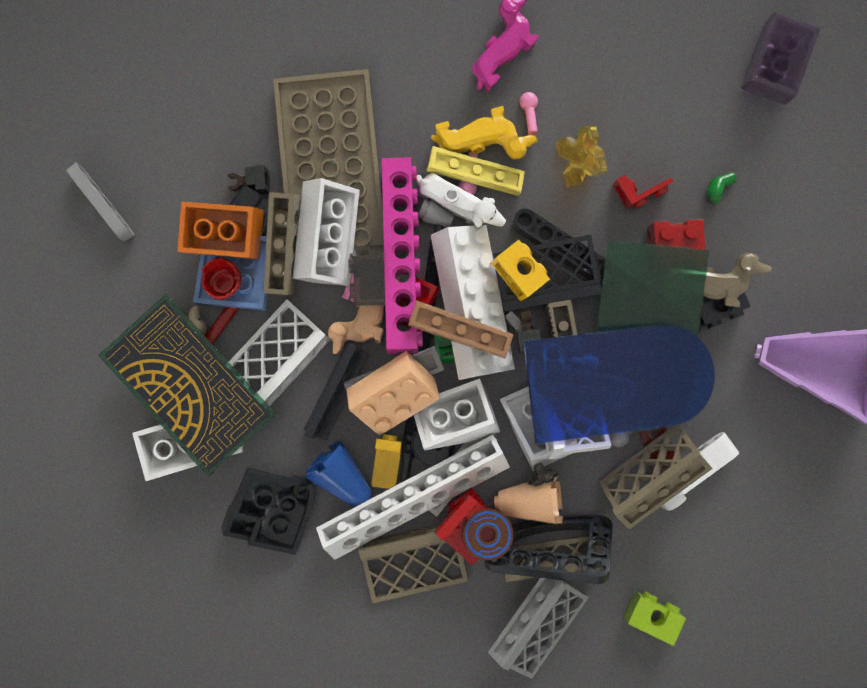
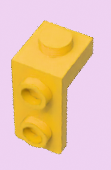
M383 434L382 438L378 437L376 439V455L371 482L373 487L390 489L396 486L402 441L397 440L398 436Z

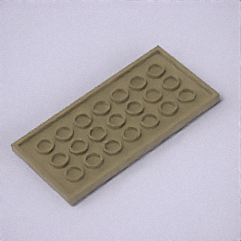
M363 69L273 79L284 193L302 195L303 181L319 178L359 189L352 263L384 260L383 203L369 70Z

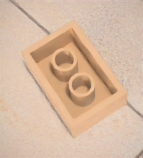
M407 351L346 389L349 411L379 436L440 399L435 378Z

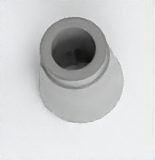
M424 199L418 211V217L421 218L422 222L434 225L440 224L444 227H450L454 218L453 214L432 199L430 201Z

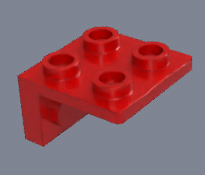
M468 493L438 526L435 534L442 541H446L468 563L474 565L479 558L473 556L467 550L462 538L463 526L466 520L484 507ZM486 527L481 531V538L484 541H491L495 536L494 529L491 527Z

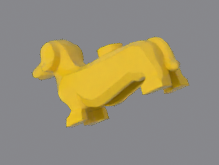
M503 106L491 109L492 117L479 118L459 130H449L450 125L448 121L435 124L436 135L431 136V139L438 143L440 148L457 153L471 151L472 154H477L484 151L485 146L499 144L505 149L507 155L514 160L524 157L527 148L538 142L537 138L533 135L518 137L514 124L504 118Z

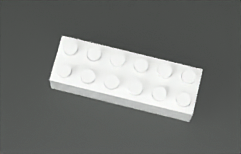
M487 226L447 227L432 234V246L445 311L508 332L496 271L490 263L493 260ZM451 341L459 380L515 369L511 346L509 347L506 359Z

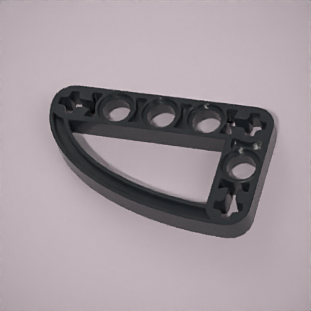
M559 515L563 516L562 524L533 520L512 526L513 542L545 532L589 530L587 556L510 548L502 557L497 559V562L484 560L485 566L494 573L603 584L609 579L612 521L605 516ZM599 526L604 527L603 537L598 536ZM601 545L607 550L604 553H596L593 547ZM518 558H524L528 562L524 566H517L514 564V561ZM543 561H550L553 566L549 569H543L539 564ZM576 564L579 569L575 572H569L565 569V566ZM584 566H587L586 573L583 572ZM601 568L600 573H595V569Z

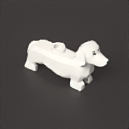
M434 173L426 175L424 179L421 175H417L418 197L434 200L455 216L465 219V223L468 225L480 227L483 223L502 227L506 223L505 218L496 209L494 199L484 197L483 200H480Z

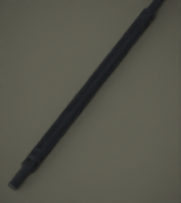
M435 224L433 234L443 230L444 226ZM430 240L425 281L438 287L439 276L432 240ZM435 298V300H434V302H433V304H432V306H434V307H435V303H436V298ZM422 331L423 346H418V352L430 347V333ZM414 415L405 421L400 457H402L400 482L410 478L412 459H415L411 446L413 433L417 429Z

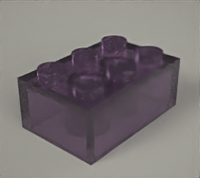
M774 12L763 25L741 90L782 105H787L798 94L820 28Z

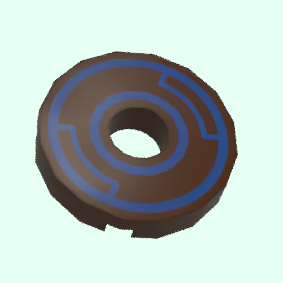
M483 508L476 511L466 520L463 526L462 538L467 550L473 556L481 560H495L502 557L510 549L513 542V528L503 513L495 509ZM486 527L494 529L495 536L491 541H484L481 538V531Z

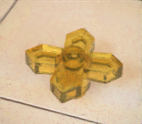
M586 125L579 129L576 140L572 137H564L556 142L558 156L569 161L563 173L566 187H576L582 184L586 173L590 177H595L607 172L604 151L596 145L599 140L596 125Z

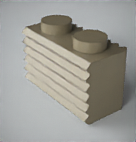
M571 300L549 303L544 310H546L545 314L547 315L546 319L548 320L547 324L550 330L548 333L551 334L549 338L552 339L550 343L559 346L563 352L580 349Z

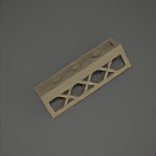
M589 535L510 546V548L528 550L541 548L546 552H554L558 546L566 545L572 550L569 554L576 553L577 555H582L577 550L583 542H588ZM577 543L574 548L569 545ZM599 545L593 547L596 553H600ZM546 547H552L550 551L546 549ZM522 558V560L517 566L526 565L524 564L526 559ZM543 561L539 566L543 569H549L553 564L550 561ZM568 564L565 566V569L569 572H575L579 567L576 564ZM503 574L505 582L538 578Z

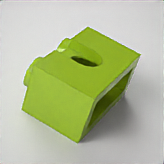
M635 591L623 619L629 625L674 646L686 620L679 613L681 609L669 602H666V605L658 603V597L644 591L643 595ZM659 610L661 612L656 620H651L653 611Z

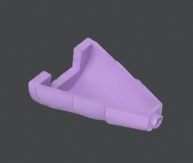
M867 329L841 330L817 334L806 332L766 337L762 344L756 345L754 358L758 359L757 364L794 387H801L826 404H831L863 424H867Z

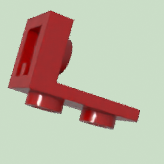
M624 175L614 182L613 187L626 210L632 206L638 209L648 203L647 198L655 194L657 198L668 192V186L674 181L672 178H669L637 195L635 183L631 179L628 180L627 176Z

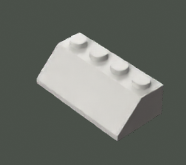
M322 178L303 181L293 279L312 283L350 286L359 189Z
M166 423L132 433L145 481L202 465L199 459ZM243 439L223 458L243 452Z

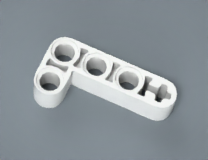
M725 432L715 435L697 448L713 469L670 499L661 508L670 511L680 506L687 499L684 494L739 454V451Z

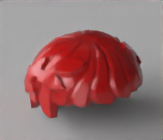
M214 258L208 261L202 268V287L210 297L217 300H226L238 291L242 277L237 266L231 261L223 258Z

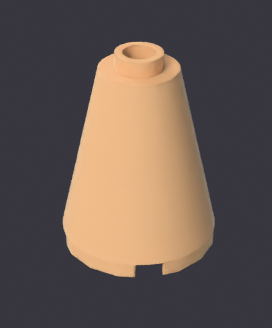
M550 474L500 490L498 496L494 497L495 510L500 511L507 517L562 524L563 516H559V509H563L560 481H556L558 474Z

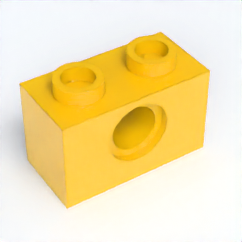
M518 240L490 263L517 298L522 301L550 279L547 276L545 267L537 263L531 256L530 248ZM518 264L525 267L526 275L519 273L517 269Z

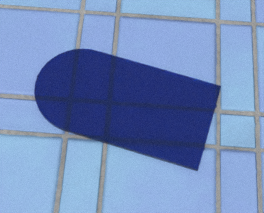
M659 325L523 341L535 444L678 425L692 419L701 412L713 391L715 369L708 349L696 335L678 326Z

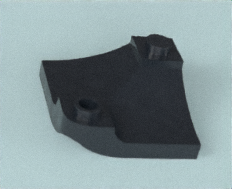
M247 467L239 489L231 505L228 506L221 526L223 536L247 540L250 546L296 555L314 503L315 489L312 482L307 478L296 475L286 477ZM300 486L305 487L303 491H297Z

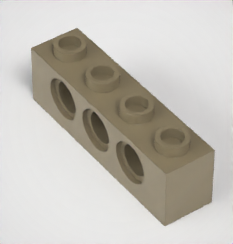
M269 192L264 293L279 295L295 294L296 279H293L301 195Z

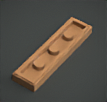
M419 301L415 303L408 324L410 327L506 359L514 335Z

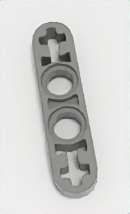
M75 162L66 169L70 177L119 239L125 243L135 235L83 167Z

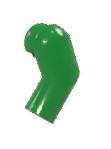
M734 172L715 177L710 181L707 189V196H709L708 200L710 202H720L724 187L737 182Z

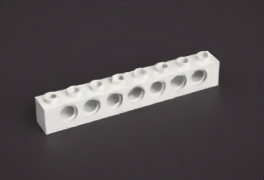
M491 435L318 526L316 529L323 549L335 560L510 468L495 437Z

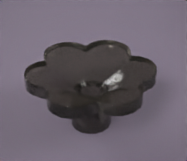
M538 463L534 465L536 473L527 480L528 485L540 486L543 483L552 482L558 476V472L551 469L545 470L543 463Z

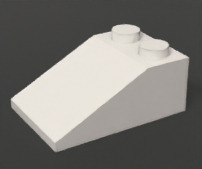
M480 378L439 393V400L414 414L424 450L477 441L500 432L486 388Z
M531 385L500 399V403L532 471L570 455L563 454L558 459L549 460ZM560 411L558 414L559 419L569 425ZM567 432L564 436L566 446L577 445L576 437Z

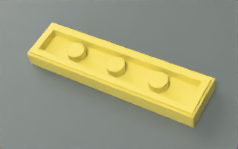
M435 146L431 149L427 172L516 196L521 194L525 171Z

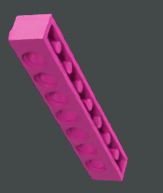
M411 157L382 158L386 346L388 355L402 354L405 351L409 354H418V346H423L422 331H417L416 328L411 327L408 331L402 332L397 328L402 322L409 323L416 298L421 297V284L416 282L415 274L420 273V259H415V250H419V235H414V227H418V212H413V204H418L417 189H412V181H417L416 166L411 164ZM397 183L406 184L403 188L394 187ZM399 205H404L407 207L404 211L401 212L395 210V208ZM399 228H405L406 230H408L407 233L404 235H398L395 233V231ZM400 251H405L409 254L404 259L396 257V254ZM402 274L409 277V280L404 283H400L396 279ZM401 298L410 300V304L406 307L398 306L397 302Z

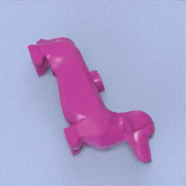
M503 0L500 3L498 12L505 23V31L498 38L493 36L485 44L484 47L487 50L472 66V72L478 79V90L484 86L488 92L500 78L498 74L493 75L496 69L514 59L521 48L527 52L538 40L539 36L536 34L531 35L529 22L520 13L527 0Z

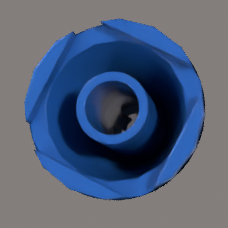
M340 440L329 446L331 451H327L325 454L322 452L307 468V474H304L308 480L353 508L372 499L370 496L372 493L371 488L347 448Z

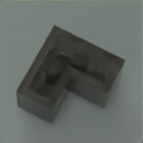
M384 245L355 246L354 252L350 253V259H348L349 274L354 275V283H350V298H355V306L385 305Z

